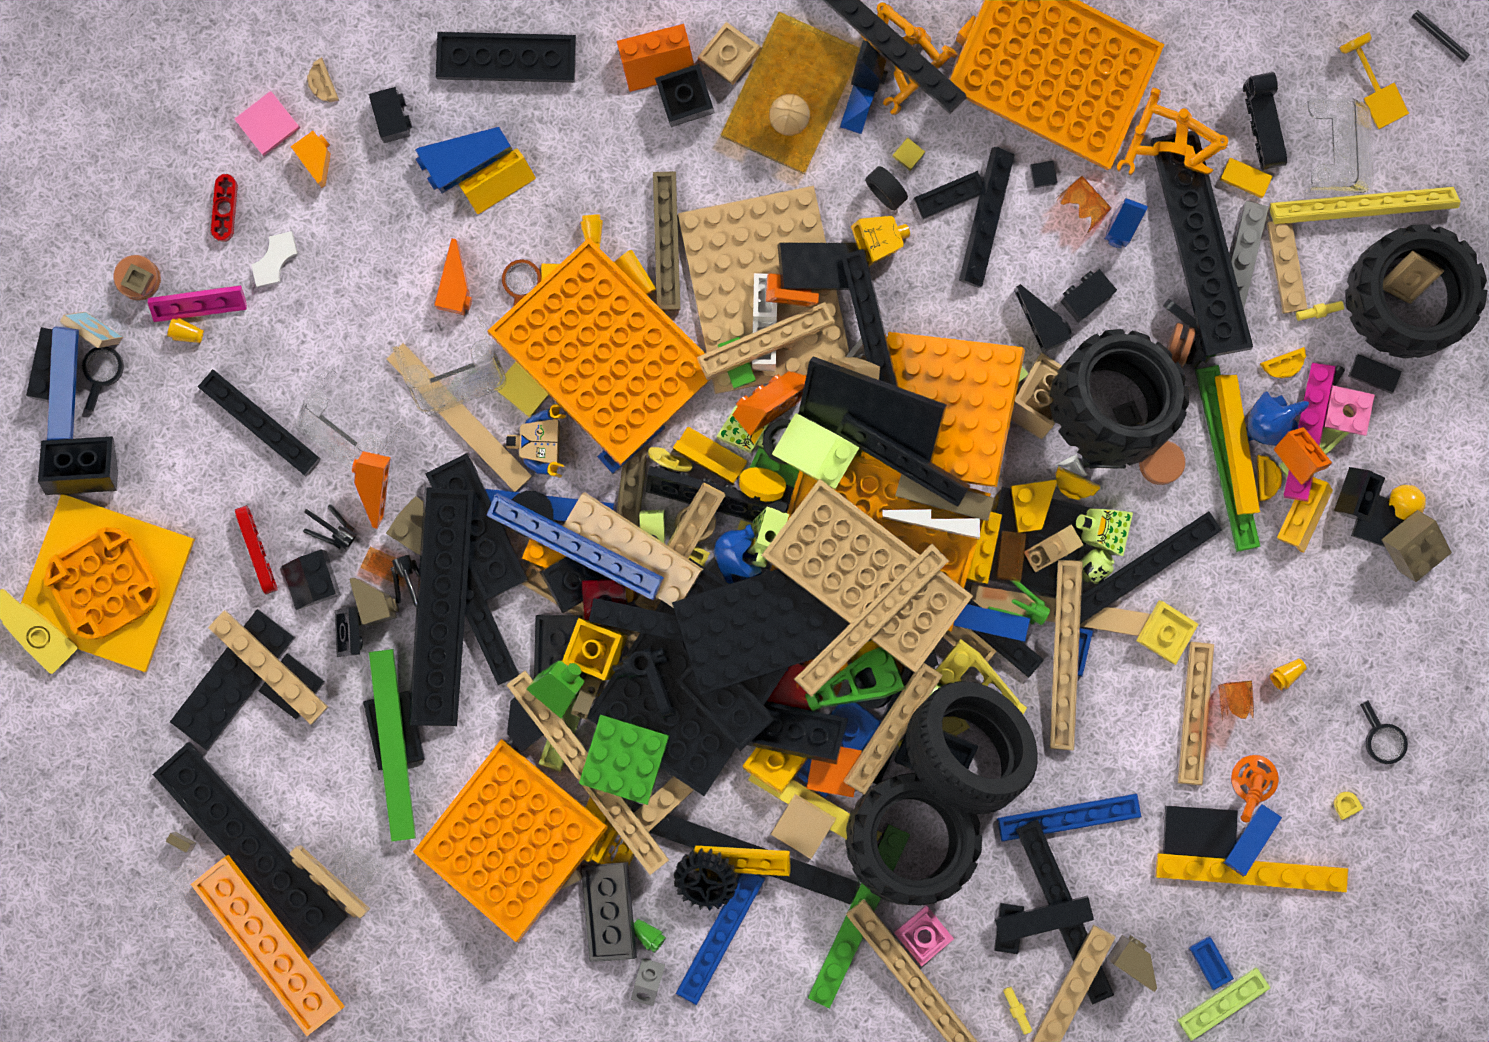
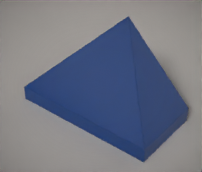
M853 85L840 128L862 134L875 95L874 91Z

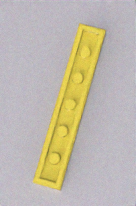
M750 775L748 779L750 782L787 804L797 794L835 817L836 820L830 830L847 840L846 826L850 813L812 790L806 789L807 787L795 780L790 782L781 795L753 775ZM877 830V841L879 840L880 836L882 835V833H881L880 831H878V830Z

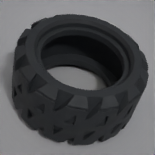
M1428 224L1410 225L1407 228H1398L1385 235L1359 256L1358 261L1352 266L1347 278L1349 288L1345 290L1346 308L1352 313V316L1349 318L1358 334L1367 337L1368 339L1365 341L1376 350L1389 352L1390 356L1404 359L1421 358L1432 355L1463 339L1462 337L1472 331L1481 317L1479 315L1486 305L1488 291L1484 290L1487 278L1482 262L1477 264L1476 252L1465 240L1459 242L1457 234L1442 227L1433 229ZM1411 251H1415L1437 263L1444 270L1440 276L1447 290V305L1440 321L1432 327H1417L1403 322L1390 310L1384 297L1383 280L1388 266L1395 259L1405 258Z
M1123 329L1105 330L1100 336L1097 333L1086 339L1060 367L1057 376L1052 381L1050 397L1054 399L1050 404L1051 414L1054 423L1061 426L1058 430L1060 435L1069 446L1079 448L1078 454L1093 462L1102 460V465L1121 467L1125 464L1130 466L1142 462L1150 455H1153L1182 426L1187 415L1186 409L1189 406V388L1184 386L1186 377L1179 362L1174 363L1171 352L1160 342L1155 344L1151 342L1148 335L1133 330L1129 334H1125ZM1109 370L1123 374L1131 379L1139 387L1147 403L1148 417L1146 425L1125 426L1106 417L1098 409L1091 396L1090 374L1095 371Z
M908 773L879 782L863 794L857 801L854 811L850 813L846 826L847 840H845L848 860L853 866L852 870L860 882L870 889L871 893L883 900L896 904L921 906L935 904L938 901L951 897L962 889V885L970 880L978 866L976 861L982 852V835L979 834L980 821L977 814L959 811L946 805L930 793L919 780L916 773ZM904 799L921 801L934 808L942 817L949 837L948 851L941 866L928 877L916 881L902 878L892 872L882 860L877 846V830L883 815L892 805Z

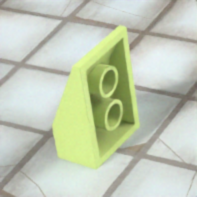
M795 413L772 455L817 481L821 479L835 490L859 447Z

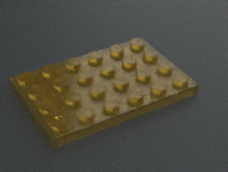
M778 12L763 43L762 50L758 54L725 124L721 137L805 175L855 68L860 48ZM786 94H794L801 97L807 103L810 110V120L807 127L801 133L793 136H785L777 132L769 119V110L773 102L778 97Z

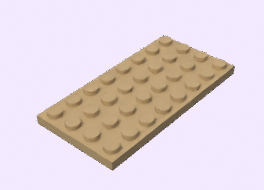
M819 479L761 556L848 623H851L920 555ZM939 570L870 639L912 672L916 673L973 595Z

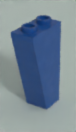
M495 127L415 149L419 156L415 160L422 171L428 170L431 176L427 179L434 190L438 188L443 194L513 150L500 127Z

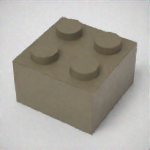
M1419 510L1415 511L1382 539L1398 571L1415 582L1420 580L1452 553L1436 520Z

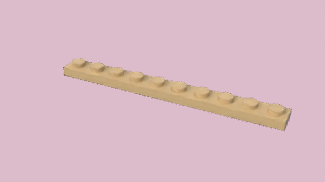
M527 671L522 672L509 682L507 687L578 781H580L588 756L587 750L562 718L558 717L526 690L533 679ZM582 785L649 875L669 861V858L622 797Z

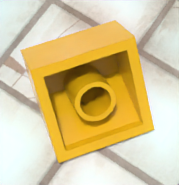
M578 618L562 662L566 665L575 663L585 673L602 680H610L615 673L612 665L618 664L629 635L607 626Z

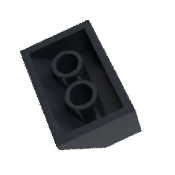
M113 436L41 441L38 483L45 495L117 491L118 465Z

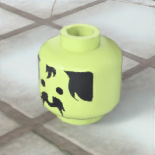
M1093 549L1080 560L1083 561L1082 579L1086 582L1091 581L1099 584L1114 571V560L1104 549Z

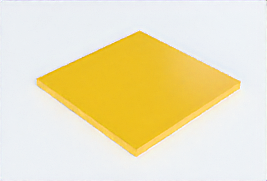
M61 494L21 603L31 606L46 617L76 644L79 650L147 672L195 539ZM104 527L119 528L128 532L137 543L158 580L160 598L156 606L148 613L109 636L101 639H85L76 635L69 628L71 625L51 589L45 585L43 578H45L46 568L49 564L48 560L55 554L59 555L95 534L98 529Z

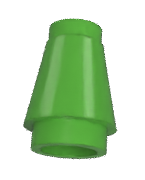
M640 919L635 921V936L648 951L651 950L655 953L666 940V937L662 935L663 932Z

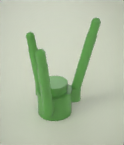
M1011 577L1010 581L1035 602L1026 605L1015 599L1012 600L1013 604L1026 610L1025 615L988 607L991 610L1030 618L1029 623L1032 625L1035 622L1043 625L1050 612V609L1044 606L1045 601L1037 598L1014 577Z

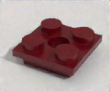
M612 579L582 581L584 620L589 621L593 599H598L601 595L610 596L611 602L626 605V589L624 585Z

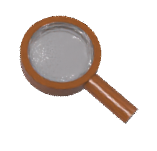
M524 259L515 260L508 264L502 274L503 287L514 298L513 307L541 282V273L538 267L531 261Z

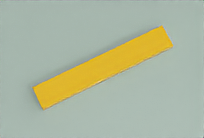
M1219 375L1215 377L1237 515L1260 513L1237 375Z

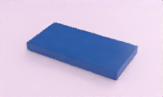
M856 702L837 705L830 714L848 718L842 747L862 751L874 735L880 722L879 719ZM807 759L796 774L806 783L808 782L812 759ZM817 791L825 798L829 795V793Z

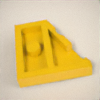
M1056 479L1010 487L1017 533L1042 529L1057 484Z

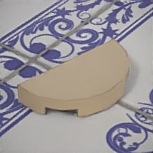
M321 57L313 63L309 75H307L308 86L313 94L322 101H340L324 60Z

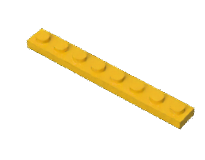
M1157 853L1155 876L1157 878L1347 892L1348 868L1254 861L1246 876L1243 877L1223 863L1226 858Z

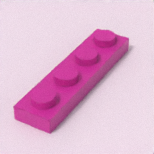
M241 285L148 298V306L154 322L247 309Z

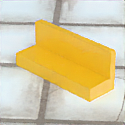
M516 148L458 185L475 212L480 214L532 182L536 177L524 156Z
M690 427L685 429L680 440H677L673 446V450L732 485L735 484L747 464V460Z
M1313 477L1308 502L1294 500L1277 536L1278 540L1297 547L1300 552H1305L1333 492L1328 482Z

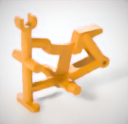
M884 2L877 5V16L887 25L889 20H891L904 30L906 36L902 38L911 46L920 44L933 60L931 64L937 69L949 58H956L958 56L957 52L947 45L942 47L943 52L939 54L931 44V37L925 29L915 27L894 11L892 6ZM896 66L893 74L900 92L894 98L887 97L883 101L885 106L894 102L895 106L890 111L892 115L900 112V104L919 87L910 78V83L907 84L904 73Z
M1153 87L1139 125L1135 128V135L1126 157L1118 162L1117 171L1120 172L1122 166L1127 164L1130 166L1128 174L1131 176L1135 171L1133 162L1136 155L1156 156L1159 152H1172L1185 156L1184 166L1186 168L1210 175L1213 169L1204 165L1203 162L1220 150H1225L1228 146V137L1218 134L1192 118L1191 113L1186 108H1182L1177 112L1157 105L1161 98V90ZM1153 113L1176 122L1175 143L1156 142L1153 147L1140 146L1141 142L1145 139V132ZM1188 129L1205 138L1211 144L1195 154L1193 146L1187 145Z

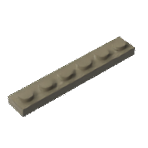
M676 171L653 172L657 306L662 311H680Z

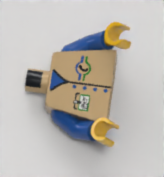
M554 404L551 408L542 410L529 417L525 424H521L520 435H507L506 448L519 449V457L524 460V464L537 474L561 478L562 475L557 474V469L564 467L563 464L559 463L560 421L558 419H564L566 415L559 414V410L562 407Z

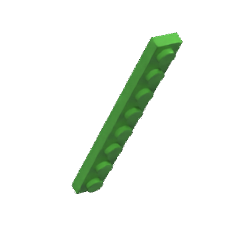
M888 824L878 845V850L884 863L893 872L910 834ZM861 883L849 910L865 899L875 912L881 898L871 893L870 889ZM845 916L808 995V999L829 1009L863 938L862 934L847 916Z

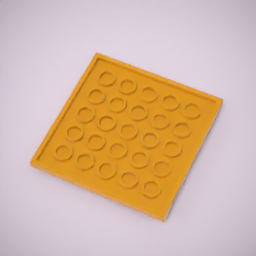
M888 332L887 341L898 386L947 404L932 463L966 483L997 487L1025 349L1009 345ZM862 451L861 457L881 462L878 459L867 454L866 452Z
M501 739L413 853L510 938L519 943L604 834L608 826L522 754L514 750L510 744Z

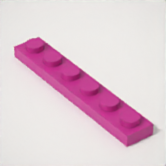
M1312 363L1304 401H1308L1309 406L1301 413L1298 429L1304 427L1320 447L1336 366ZM1289 470L1284 498L1308 502L1313 476L1305 484H1300Z

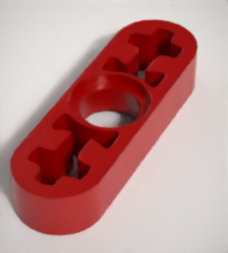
M229 174L218 176L214 186L211 234L220 242L229 241L234 234L238 183ZM226 180H228V182L232 184L231 187L227 188V195L231 196V199L228 197H219V195L224 196L225 190L223 187H221V184H224ZM223 202H228L231 206L227 214L219 213V205ZM218 217L229 219V221L224 220V227L228 232L223 233V236L217 232V229L222 227V221L217 220Z

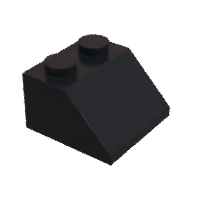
M321 549L282 565L296 610L341 595L327 551Z

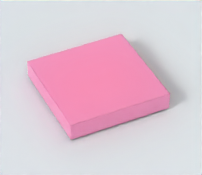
M271 91L234 118L263 156L300 129Z

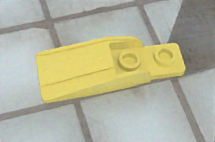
M5 589L0 590V619L3 621V625L37 662L50 674H53L78 649L77 645L38 611L25 603L20 604Z

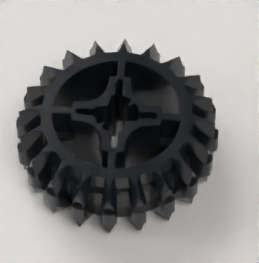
M701 848L698 853L692 850L689 855L685 854L682 860L677 863L673 875L675 879L674 887H677V895H683V902L689 900L691 907L695 904L699 905L700 910L704 906L710 911L713 906L719 909L722 904L727 905L729 900L734 897L738 886V872L734 871V864H729V857L722 859L721 852L715 855L712 848L708 853H705L703 848ZM699 868V870L694 871L693 873H689L690 871ZM718 886H722L721 888H719V889H717V890H712V889H714V888H718Z

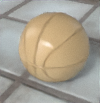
M786 94L778 97L773 102L769 110V119L777 132L785 136H793L801 133L807 127L810 120V110L807 103L801 97L794 94Z

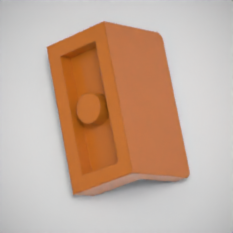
M770 273L767 275L766 302L805 307L818 303V293H812V290L781 289L780 274Z
M1304 427L1289 431L1274 448V451L1300 484H1305L1314 473L1325 470L1332 464Z

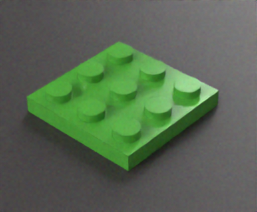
M600 715L579 784L648 805L669 736Z

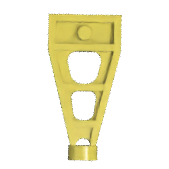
M961 639L936 667L935 670L943 675L939 680L942 685L957 681L961 682V676L967 669L975 667L983 675L984 681L981 683L982 685L994 684L1002 692V695L1008 698L1022 714L1027 709L1025 705L1019 702L1018 698L981 654Z

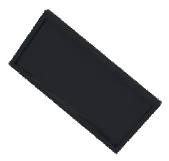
M813 356L809 361L798 414L835 433L843 416L849 413L932 462L947 404Z

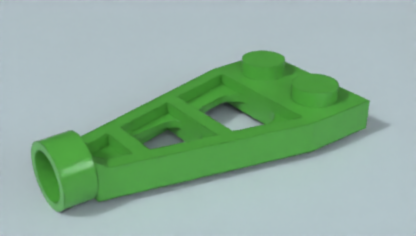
M881 647L866 652L828 680L812 697L808 693L805 696L812 711H815L822 707L885 698L906 689L894 657ZM867 667L871 668L877 682L873 688L859 689L855 682L856 675ZM844 680H848L852 693L836 697L833 690L834 686ZM819 695H822L823 701L820 700Z

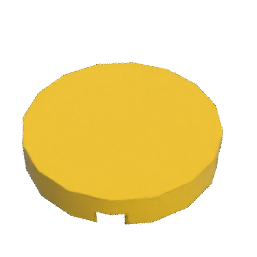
M755 467L748 468L740 474L739 487L747 496L754 498V496L761 497V501L769 502L782 498L786 490V482L782 476L774 471Z

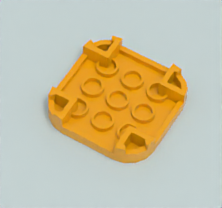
M104 527L98 529L95 534L61 554H55L48 560L49 564L46 568L45 578H43L46 587L51 589L71 625L69 628L76 635L85 639H101L109 636L148 613L156 606L160 598L158 580L137 543L128 532L119 528Z

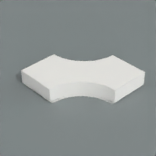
M292 231L270 236L269 248L265 256L260 261L251 264L257 288L281 283L280 273L284 264L290 258L298 255Z

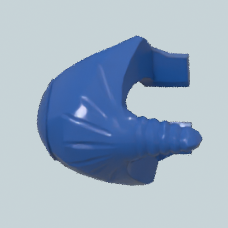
M1268 391L1264 392L1248 416L1246 427L1248 441L1255 440L1262 444L1277 446L1289 431L1298 429V423L1295 418L1308 408L1309 402L1301 401L1287 405L1282 395L1271 397Z
M750 524L743 530L725 532L715 543V560L724 580L729 584L734 583L731 574L746 578L763 574L762 567H757L753 564L748 565L742 560V557L754 558V555L747 552L752 539L755 538Z

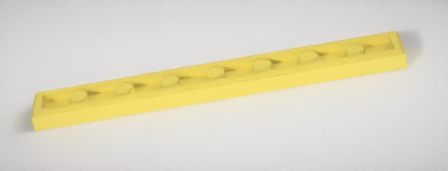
M1454 187L1277 202L1270 203L1269 210L1274 224L1454 209L1459 208L1461 201Z

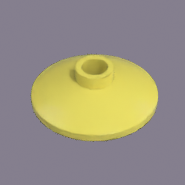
M651 447L648 450V455L654 462L671 472H688L692 469L690 461L684 457L674 456L664 448Z

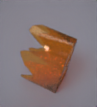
M1083 176L1078 178L1060 194L1062 196L1066 192L1061 200L1062 205L1068 203L1079 204V218L1091 216V225L1088 232L1111 210V206Z
M1252 681L1229 682L1218 685L1222 721L1224 708L1228 715V707L1232 714L1241 719H1246L1249 713L1254 718Z

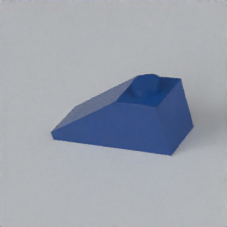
M1125 198L1113 213L1104 238L1109 241L1108 244L1116 248L1126 247L1137 230L1148 206Z

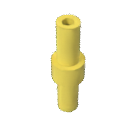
M1342 301L1326 305L1324 303L1313 305L1311 309L1296 312V318L1298 321L1313 317L1316 319L1326 317L1329 313L1344 310V304Z
M1011 986L1005 988L1003 992L1010 1005L1009 1010L1013 1018L1017 1019L1024 1035L1030 1033L1032 1028L1025 1016L1026 1010L1023 1004L1019 1003Z

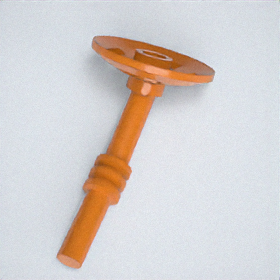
M1249 755L1242 758L1236 763L1232 771V786L1235 792L1246 802L1241 815L1243 822L1247 823L1250 821L1255 807L1260 802L1270 798L1278 786L1279 777L1276 767L1269 759L1260 755ZM1257 761L1266 764L1271 772L1266 773L1265 770L1257 767ZM1248 763L1249 766L1245 768L1242 776L1238 777L1241 768ZM1252 769L1253 772L1246 778L1247 773ZM1270 780L1273 781L1269 791L1263 795L1262 792L1268 788ZM1245 784L1249 788L1247 794L1241 789V785Z

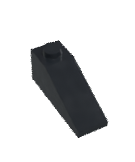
M1021 284L1015 287L1014 292L1042 353L1060 346L1071 339V328L1067 322H1063L1061 316Z

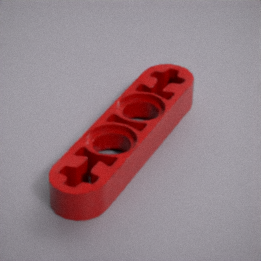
M247 505L235 509L236 518L260 586L265 595L278 590L270 564L266 563V553L262 542L258 540L257 535L259 533L250 508Z

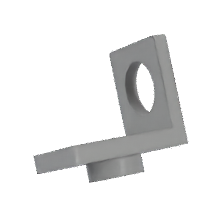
M642 959L631 1000L654 1006L665 964ZM638 993H646L650 998H643Z

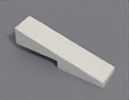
M754 273L753 333L777 322V303L766 302L768 274ZM776 351L753 360L752 371H775Z
M931 509L883 510V518L980 539V518L931 519Z

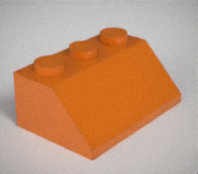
M684 24L617 41L629 92L656 86V77L694 65Z
M790 371L782 376L777 374L769 381L767 386L760 385L752 393L753 395L749 398L747 395L742 397L736 403L737 408L732 415L751 436L799 404L803 394L806 375Z

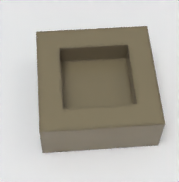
M131 263L121 285L144 296L155 275Z
M177 832L170 833L165 841L186 853L191 852L196 845V842Z

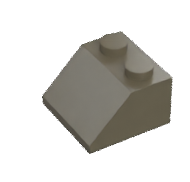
M415 496L397 515L386 534L420 555L424 501Z
M357 578L349 579L362 625L373 626L397 618L396 613L399 612V606L396 598L392 599L391 595Z
M1122 935L1106 959L1155 992L1157 984L1151 954L1145 951L1147 946L1131 935L1129 938Z

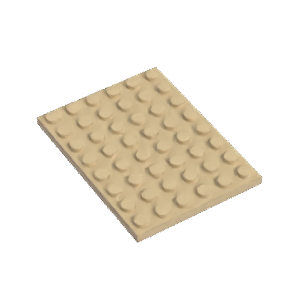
M814 186L678 213L706 352L717 349L720 343L737 337L741 339L753 333L754 273L780 274L777 246L780 242L826 243ZM812 290V293L819 294L818 303L810 307L777 303L776 323L825 302L835 320V325L776 350L775 371H753L756 379L753 383L733 389L727 372L712 378L715 394L769 384V381L777 374L782 376L788 371L807 375L809 361L813 356L832 363L833 358L846 357L849 353L836 290Z

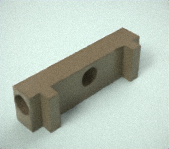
M587 673L584 684L572 708V715L583 719L588 718L595 697L602 684V679Z

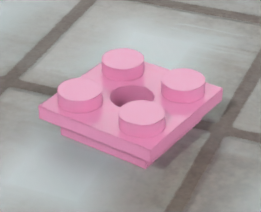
M1332 386L1324 427L1367 436L1375 395ZM1345 405L1353 408L1354 414L1352 417L1344 415L1343 407Z
M927 905L894 932L921 967L954 940ZM921 930L930 931L931 938L928 942L922 943L918 940V933Z

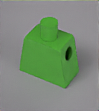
M557 661L539 673L526 690L558 717L562 718L584 684V680L579 676L581 669L575 663H570L567 666L562 661Z

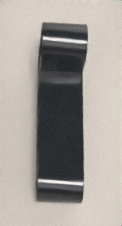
M1274 72L1250 76L1243 84V92H1246L1247 96L1245 102L1248 114H1251L1252 121H1250L1253 136H1256L1257 143H1255L1262 170L1287 165V153L1274 100V95L1278 90L1277 77Z

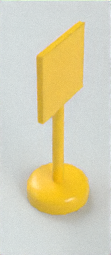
M1367 32L1341 45L1339 49L1343 54L1356 50L1375 90L1373 94L1363 99L1375 124L1380 129L1409 114L1395 82L1382 89L1380 88L1361 46L1372 40L1370 32Z

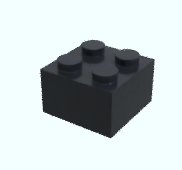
M700 64L655 78L671 127L715 113Z

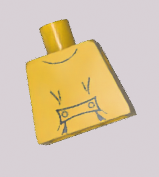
M893 216L862 218L851 226L859 250L864 249L866 251L869 266L899 251L904 247L902 239L910 237L909 227L906 224L897 226Z

